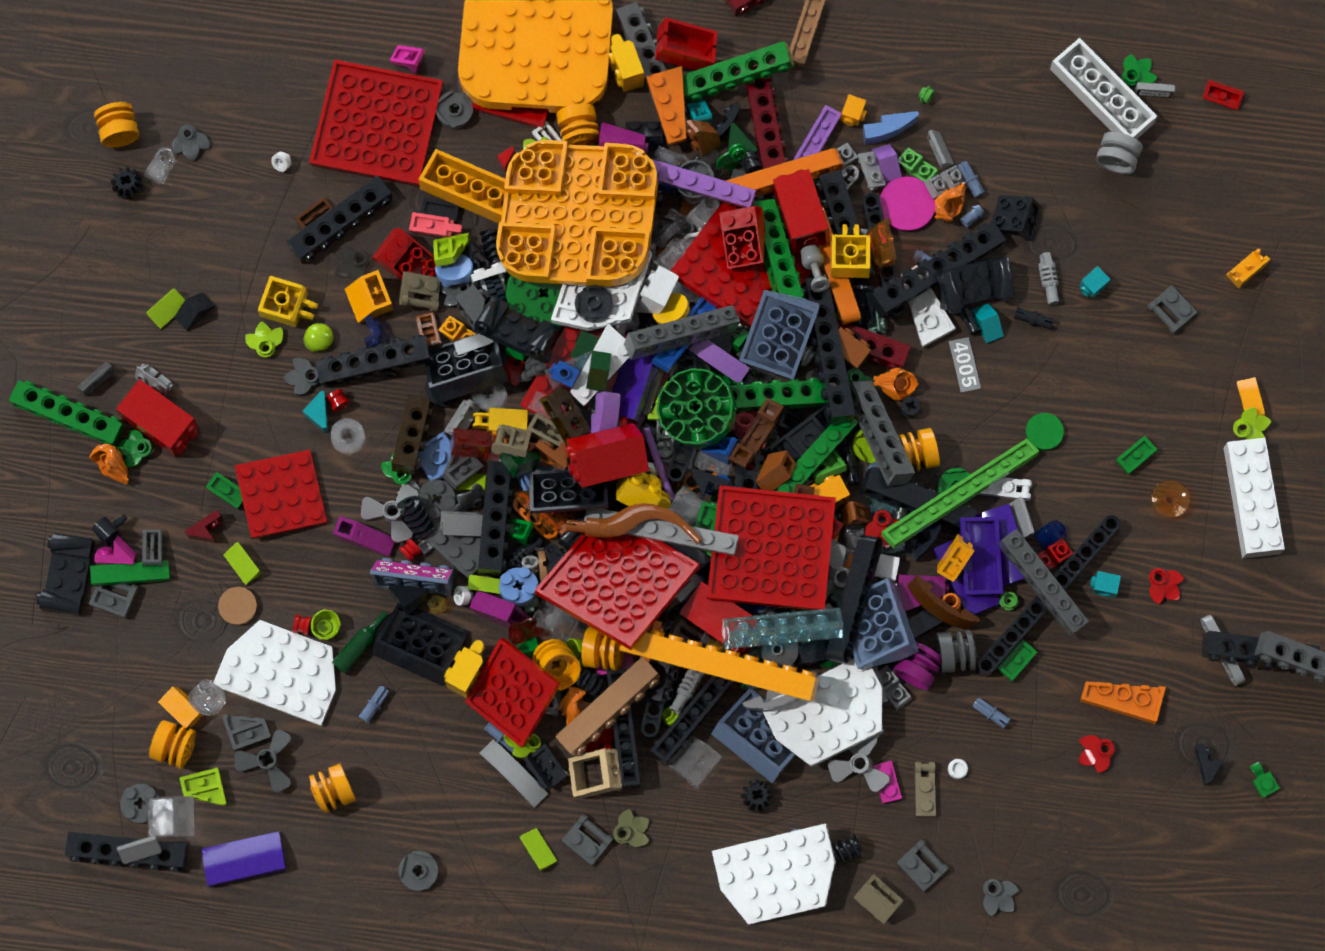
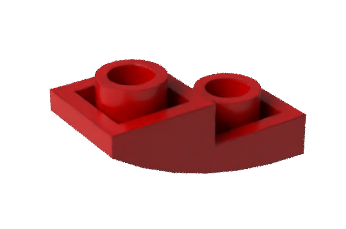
M1062 538L1037 554V556L1050 571L1071 557L1073 552Z

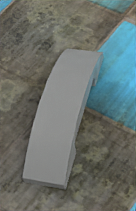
M784 695L764 703L763 698L759 696L743 702V705L748 710L769 711L791 705L801 698Z
M494 739L480 752L534 808L548 795L539 786L537 781Z

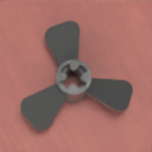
M277 730L273 734L270 748L260 751L258 755L237 751L234 755L235 769L238 772H243L260 766L263 771L268 772L273 791L281 792L289 788L291 781L278 768L279 760L277 755L290 743L291 736L282 730ZM266 756L274 760V762L267 766L263 765L266 762L264 759Z

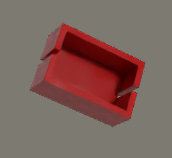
M665 17L657 31L658 44L656 45L655 60L692 70L713 65L716 58L715 47L717 45L718 31Z

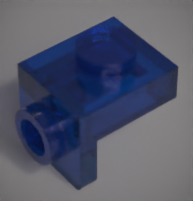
M369 315L364 318L372 334L364 339V344L367 348L370 346L375 347L383 339L380 331L382 327L378 319L374 320Z
M1054 520L1036 531L1034 536L1045 550L1060 539L1067 537L1063 523Z

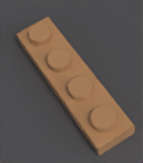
M825 0L805 1L790 46L793 63L803 67L805 65Z

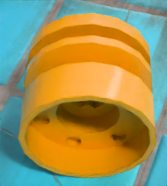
M110 103L95 111L94 117L97 121L96 125L100 129L98 133L102 146L108 148L122 147L135 142L140 137L137 123L134 121L133 107L130 103Z
M587 103L574 104L564 107L556 113L558 126L562 129L560 136L562 141L568 142V145L589 146L599 140L600 132L598 131V124L595 123L597 119L593 105Z
M931 428L918 430L916 440L911 432L907 433V440L904 434L898 435L907 457L916 472L920 471V462H923L926 469L940 466L938 447Z
M592 627L586 629L582 642L581 656L584 667L598 669L602 664L603 669L609 670L611 668V670L618 671L621 668L625 651L619 650L621 644Z
M550 639L541 643L534 651L532 661L561 683L558 690L569 688L579 678L581 672L580 662L565 642L559 639Z
M162 720L154 734L149 758L163 763L169 756L168 764L170 766H174L176 763V768L183 769L193 752L196 731L192 729L187 731V728L182 726L176 734L177 725Z
M340 763L328 768L330 776L328 778L321 771L318 772L321 779L319 782H317L314 774L309 776L311 791L317 805L323 810L324 814L329 813L328 803H331L334 810L337 809L335 801L337 799L344 806L356 801Z

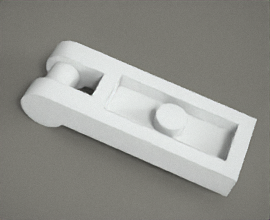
M1003 478L978 495L1015 500L1023 497L1024 501H1030L1031 494L1029 491L1032 487V481L1028 479ZM1017 487H1022L1021 493L1016 492Z

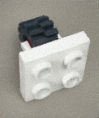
M501 262L493 264L492 268L487 270L480 268L473 271L474 274L471 275V282L476 288L482 287L486 300H490L494 296L507 302L505 295L507 288L504 279L509 277V273L504 269Z

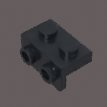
M625 122L626 130L645 135L648 151L663 150V129L660 122Z
M545 743L533 754L524 758L526 767L530 772L534 773L537 783L545 790L553 789L570 775L549 743Z

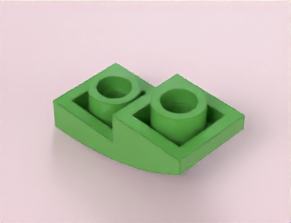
M907 148L898 159L899 165L905 171L923 182L939 174L938 169L925 162L921 155L910 148Z

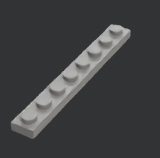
M605 509L586 510L584 521H586L587 517L608 518L618 512ZM656 519L645 520L625 534L732 556L736 554L739 541L738 535L690 526L702 538V541L697 545L679 526Z

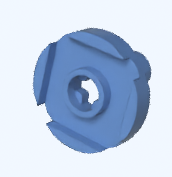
M527 567L510 569L502 574L500 578L499 590L501 597L506 601L515 603L517 606L527 605L535 598L538 580ZM517 583L523 584L522 590L514 589V586Z

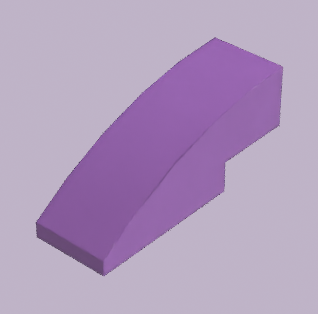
M709 340L691 344L689 347L691 352L735 382H741L750 369Z
M606 391L596 394L595 413L591 415V433L617 427L620 394Z

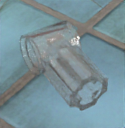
M659 146L654 154V160L677 167L682 160L690 161L685 155L675 153Z

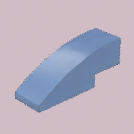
M918 111L881 115L880 123L865 124L863 126L864 144L868 145L885 141L904 132L918 121Z

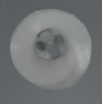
M503 384L495 385L473 392L472 399L480 410L488 412L489 408H503L505 406L507 391Z
M351 418L337 421L331 429V442L334 448L341 454L346 455L358 452L365 442V432L362 425ZM346 434H347L348 436L351 434V437H352V438H350V439H348V438L345 439L344 436H345Z
M204 679L189 693L188 700L195 711L206 716H213L219 713L225 705L226 696L223 689L217 683Z

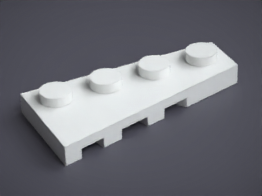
M918 274L921 280H925L923 275ZM903 283L904 288L910 289L909 285ZM932 289L908 302L922 348L955 330V326L945 310L940 309L941 303Z
M609 323L594 348V351L611 353L608 380L629 358L624 346L626 339ZM591 355L570 391L572 396L583 406L597 393V390L586 389Z

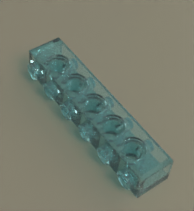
M840 608L723 619L722 625L725 649L842 638L843 631Z

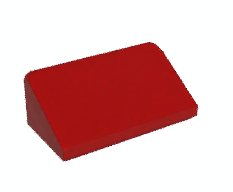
M1209 79L1203 99L1238 110L1244 91Z

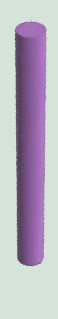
M650 427L644 428L642 430L664 491L669 494L670 501H673L675 496Z

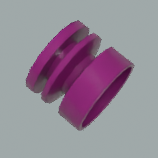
M916 642L919 652L907 657L909 660H899L893 668V672L912 686L928 691L934 681L933 675L929 672L939 673V667H942V657L931 648Z

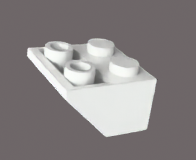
M660 265L655 271L651 270L643 282L634 311L659 314L665 307L679 276Z

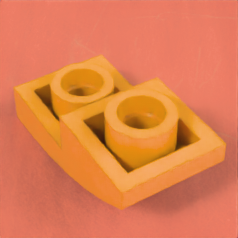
M450 315L439 329V332L452 342L476 334Z
M1256 378L1237 381L1243 410L1256 407L1257 415L1265 416Z

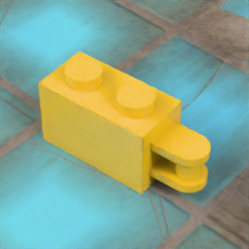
M489 408L487 413H473L475 418L473 428L487 429V435H491V437L497 436L496 430L499 425L527 430L528 410ZM482 419H487V423H482Z

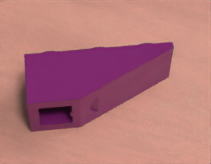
M339 516L333 532L334 538L387 557H390L395 543L391 536L342 516Z

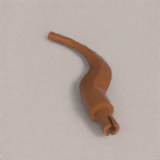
M635 504L608 518L587 517L586 521L567 519L568 525H566V532L585 533L586 537H614L626 534L645 520L659 519L679 526L697 545L702 541V538L679 515L667 508L654 504Z

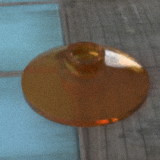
M1165 480L1157 484L1153 489L1151 502L1157 513L1164 517L1174 518L1182 515L1187 510L1190 496L1186 487L1180 482ZM1166 498H1171L1173 502L1167 503Z

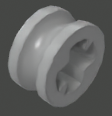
M526 556L522 559V567H527L533 574L539 571V560L537 557Z

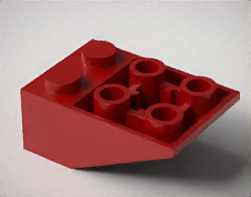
M752 206L720 212L727 269L764 263L765 221L763 208Z
M401 228L393 229L372 257L380 266L401 281L403 272L432 277L436 273L434 255Z

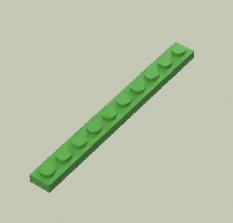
M1026 438L883 530L881 536L895 549L1037 457L1039 450Z

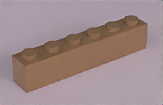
M642 656L555 737L571 755L582 754L587 748L586 745L591 741H596L605 728H610L616 722L615 719L620 714L624 715L627 713L630 705L634 701L638 702L645 695L644 692L649 687L651 689L659 683L658 679L661 676Z

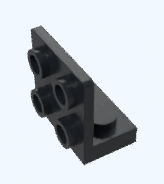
M1000 195L992 222L996 224L1000 231L1017 232L1024 240L1032 241L1041 206L1033 197Z
M650 659L649 664L661 677L658 679L659 683L652 689L649 687L644 692L643 698L659 701L671 706L676 699L677 689L680 683H682L683 678H685L686 671L673 664Z

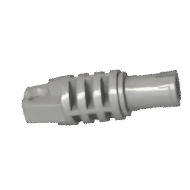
M1050 252L1042 253L1040 255V263L1038 264L1042 287L1046 290L1048 305H1056L1059 303L1057 292L1059 282L1055 262H1052Z
M692 669L687 671L684 676L685 678H683L682 683H680L677 689L676 699L670 707L672 712L678 715L682 713L685 704L692 699L693 694L696 692L695 690H697L698 685L701 683L704 675L703 672Z

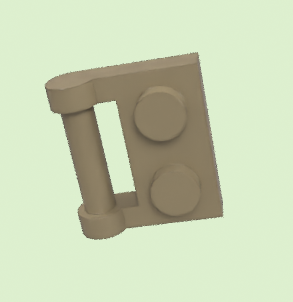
M403 272L399 305L418 306L436 312L439 306L438 298L441 281L437 277ZM408 292L430 296L431 299L426 301L408 297Z
M499 425L496 430V441L493 443L491 450L494 454H501L503 452L512 454L515 457H525L532 431ZM507 435L510 436L508 444L503 443L504 437Z

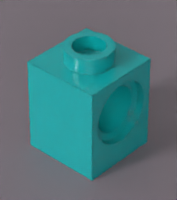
M1097 266L1081 280L1079 284L1080 291L1086 297L1089 296L1093 299L1108 286L1111 279Z
M1098 571L1091 578L1090 587L1093 588L1092 594L1115 598L1118 593L1121 576Z

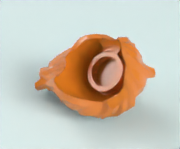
M964 182L957 187L944 191L935 199L934 210L936 219L952 222L953 218L961 213L966 191Z
M893 368L887 373L873 377V385L881 387L885 394L896 401L910 397L919 385L915 375L902 368Z
M98 444L93 449L89 458L92 462L98 464L102 475L122 482L125 485L128 484L127 474L129 471L123 461L121 452L113 445Z
M569 687L568 692L558 707V710L563 711L561 715L566 716V726L591 704L583 700L582 696L586 694V691L580 688Z

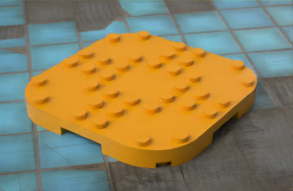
M465 0L458 64L459 82L462 91L471 98L472 102L481 107L512 110V107L549 109V112L557 113L562 108L582 103L593 105L595 102H599L606 91L608 82L613 18L612 0Z
M542 140L526 145L524 150L513 156L507 168L503 211L496 239V248L501 264L511 276L521 281L533 283L613 287L630 282L642 272L647 264L650 253L658 191L656 167L653 160L645 154V151L629 144L605 143L604 146L568 145L567 141Z

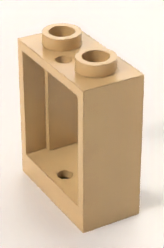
M601 749L568 758L573 797L587 798L622 788L617 749ZM600 758L603 784L587 788L583 762Z

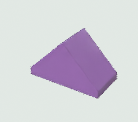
M887 144L872 149L877 158L885 184L900 178L901 172L898 157L891 145Z

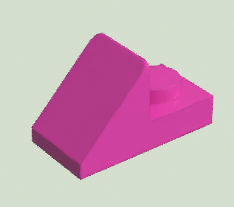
M398 45L389 61L394 65L405 66L416 74L424 59L425 50Z
M116 536L114 540V549L111 547H101L95 553V563L134 564L137 558V554L119 536Z

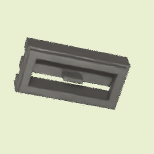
M143 529L142 567H146V565L162 567V529ZM147 534H151L150 560H146ZM155 534H158V559L154 560Z

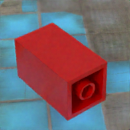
M800 169L793 174L780 175L773 179L777 205L780 207V214L785 224L793 255L801 253V250L807 245L814 244L821 247L830 244L829 228L810 170Z
M140 379L116 408L120 417L175 458L184 453L187 448L186 444L199 433V426L192 416Z
M634 423L566 439L565 453L567 458H570L571 463L568 465L570 476H573L574 481L578 482L581 487L649 471L644 437Z
M701 581L679 614L732 651L740 653V656L746 655L752 648L751 642L753 639H757L763 632V624L733 602L708 600V585Z

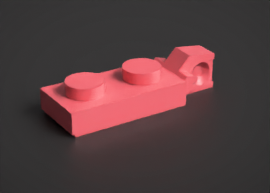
M412 212L409 232L438 237H451L452 235L462 234V225L454 224V220H450L448 217Z

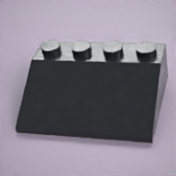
M459 340L432 348L434 362L425 364L429 389L435 403L445 402L508 382L500 344L494 341L461 355H457L454 342Z
M568 469L529 472L530 514L608 509V481L581 487L578 482L574 481L573 476H570Z
M397 604L375 640L372 655L443 686L446 680L444 675L449 667L452 668L456 662L454 661L455 655L459 650L461 651L469 631L420 609H415L406 615Z

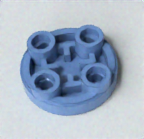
M462 254L455 263L435 267L436 276L444 287L469 283L474 270L471 259Z

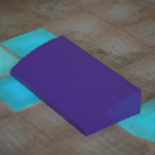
M656 354L635 360H630L629 357L620 367L612 393L620 394L619 417L637 422L641 421L658 367L652 363Z
M1009 504L993 508L975 516L998 517L1000 541L1017 529ZM1000 548L1003 587L1026 581Z
M960 517V532L963 541L967 544L971 542L974 553L963 567L964 595L992 596L1003 594L1001 552L998 546L1000 542L998 517Z
M954 540L933 549V554L938 563ZM963 569L954 582L947 579L953 593L960 598L962 610L965 608L977 616L1000 605L998 595H964Z
M279 831L202 848L206 881L209 888L287 870Z

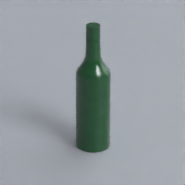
M382 611L372 624L360 628L331 663L343 674L347 675L375 642L378 628L389 615Z

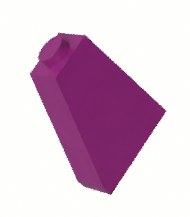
M607 123L601 124L599 146H604L605 143L629 144L645 151V154H648V143H645V135Z
M898 575L897 588L906 614L923 608L907 586L917 575ZM919 576L933 586L930 592L941 600L945 594H948L949 583L945 582V577Z
M477 591L469 607L477 615L522 635L531 619L515 603L481 591Z

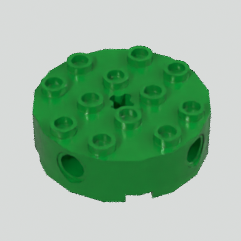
M510 276L506 289L509 309L542 323L543 319L552 323L551 318L562 284L525 282ZM541 288L543 290H545L546 288L549 290L547 292V294L549 295L547 298L539 297V295L541 294L539 290ZM552 323V324L557 325V326H559V327H562V326H563V325H559V324Z
M691 368L678 372L666 383L658 396L657 413L661 426L671 438L686 447L705 448L717 444L728 435L736 419L737 404L733 391L721 377L707 369ZM697 405H699L700 408L698 409V411L695 412L694 409H696Z

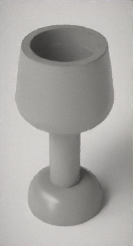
M817 245L805 246L801 250V260L803 267L813 272L814 279L811 282V289L814 292L825 291L829 288L830 282L826 277L821 276L819 269L824 263V256Z

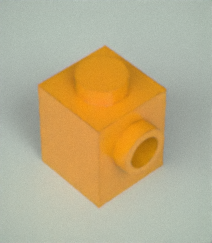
M849 94L841 113L840 121H843L848 126L858 127L859 122L864 121L867 113L864 110L866 100Z

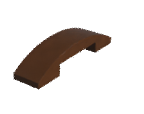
M767 398L759 409L757 418L740 444L737 443L728 460L746 468L768 439L784 406Z
M918 575L907 584L915 599L929 613L941 621L963 629H971L980 621V618L964 608L959 612L930 591L933 586Z

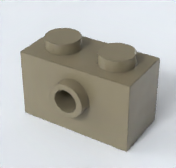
M536 413L527 430L532 431L531 437L538 441H547L553 447L558 448L563 439L553 422Z
M875 875L854 896V899L861 906L865 907L883 924L904 901Z

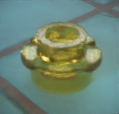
M434 595L428 600L427 606L434 614L442 613L446 609V600L444 597Z

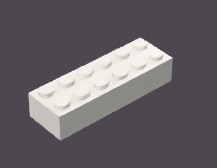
M1080 38L1053 60L1050 70L1111 132L1124 133L1137 139L1155 123L1157 115Z
M1257 438L1227 442L1224 446V454L1242 559L1281 554L1285 548L1266 439Z

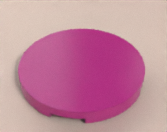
M900 177L891 181L885 186L880 196L885 222L898 231H917L922 229L930 222L935 212V198L932 199L924 182L914 177Z

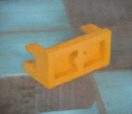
M1260 249L1253 251L1226 274L1238 288L1242 287L1268 264L1270 258L1267 255L1262 257Z
M957 535L938 563L937 573L954 582L974 553L972 543H965L963 537Z
M172 686L158 702L186 728L192 727L205 714L179 687Z

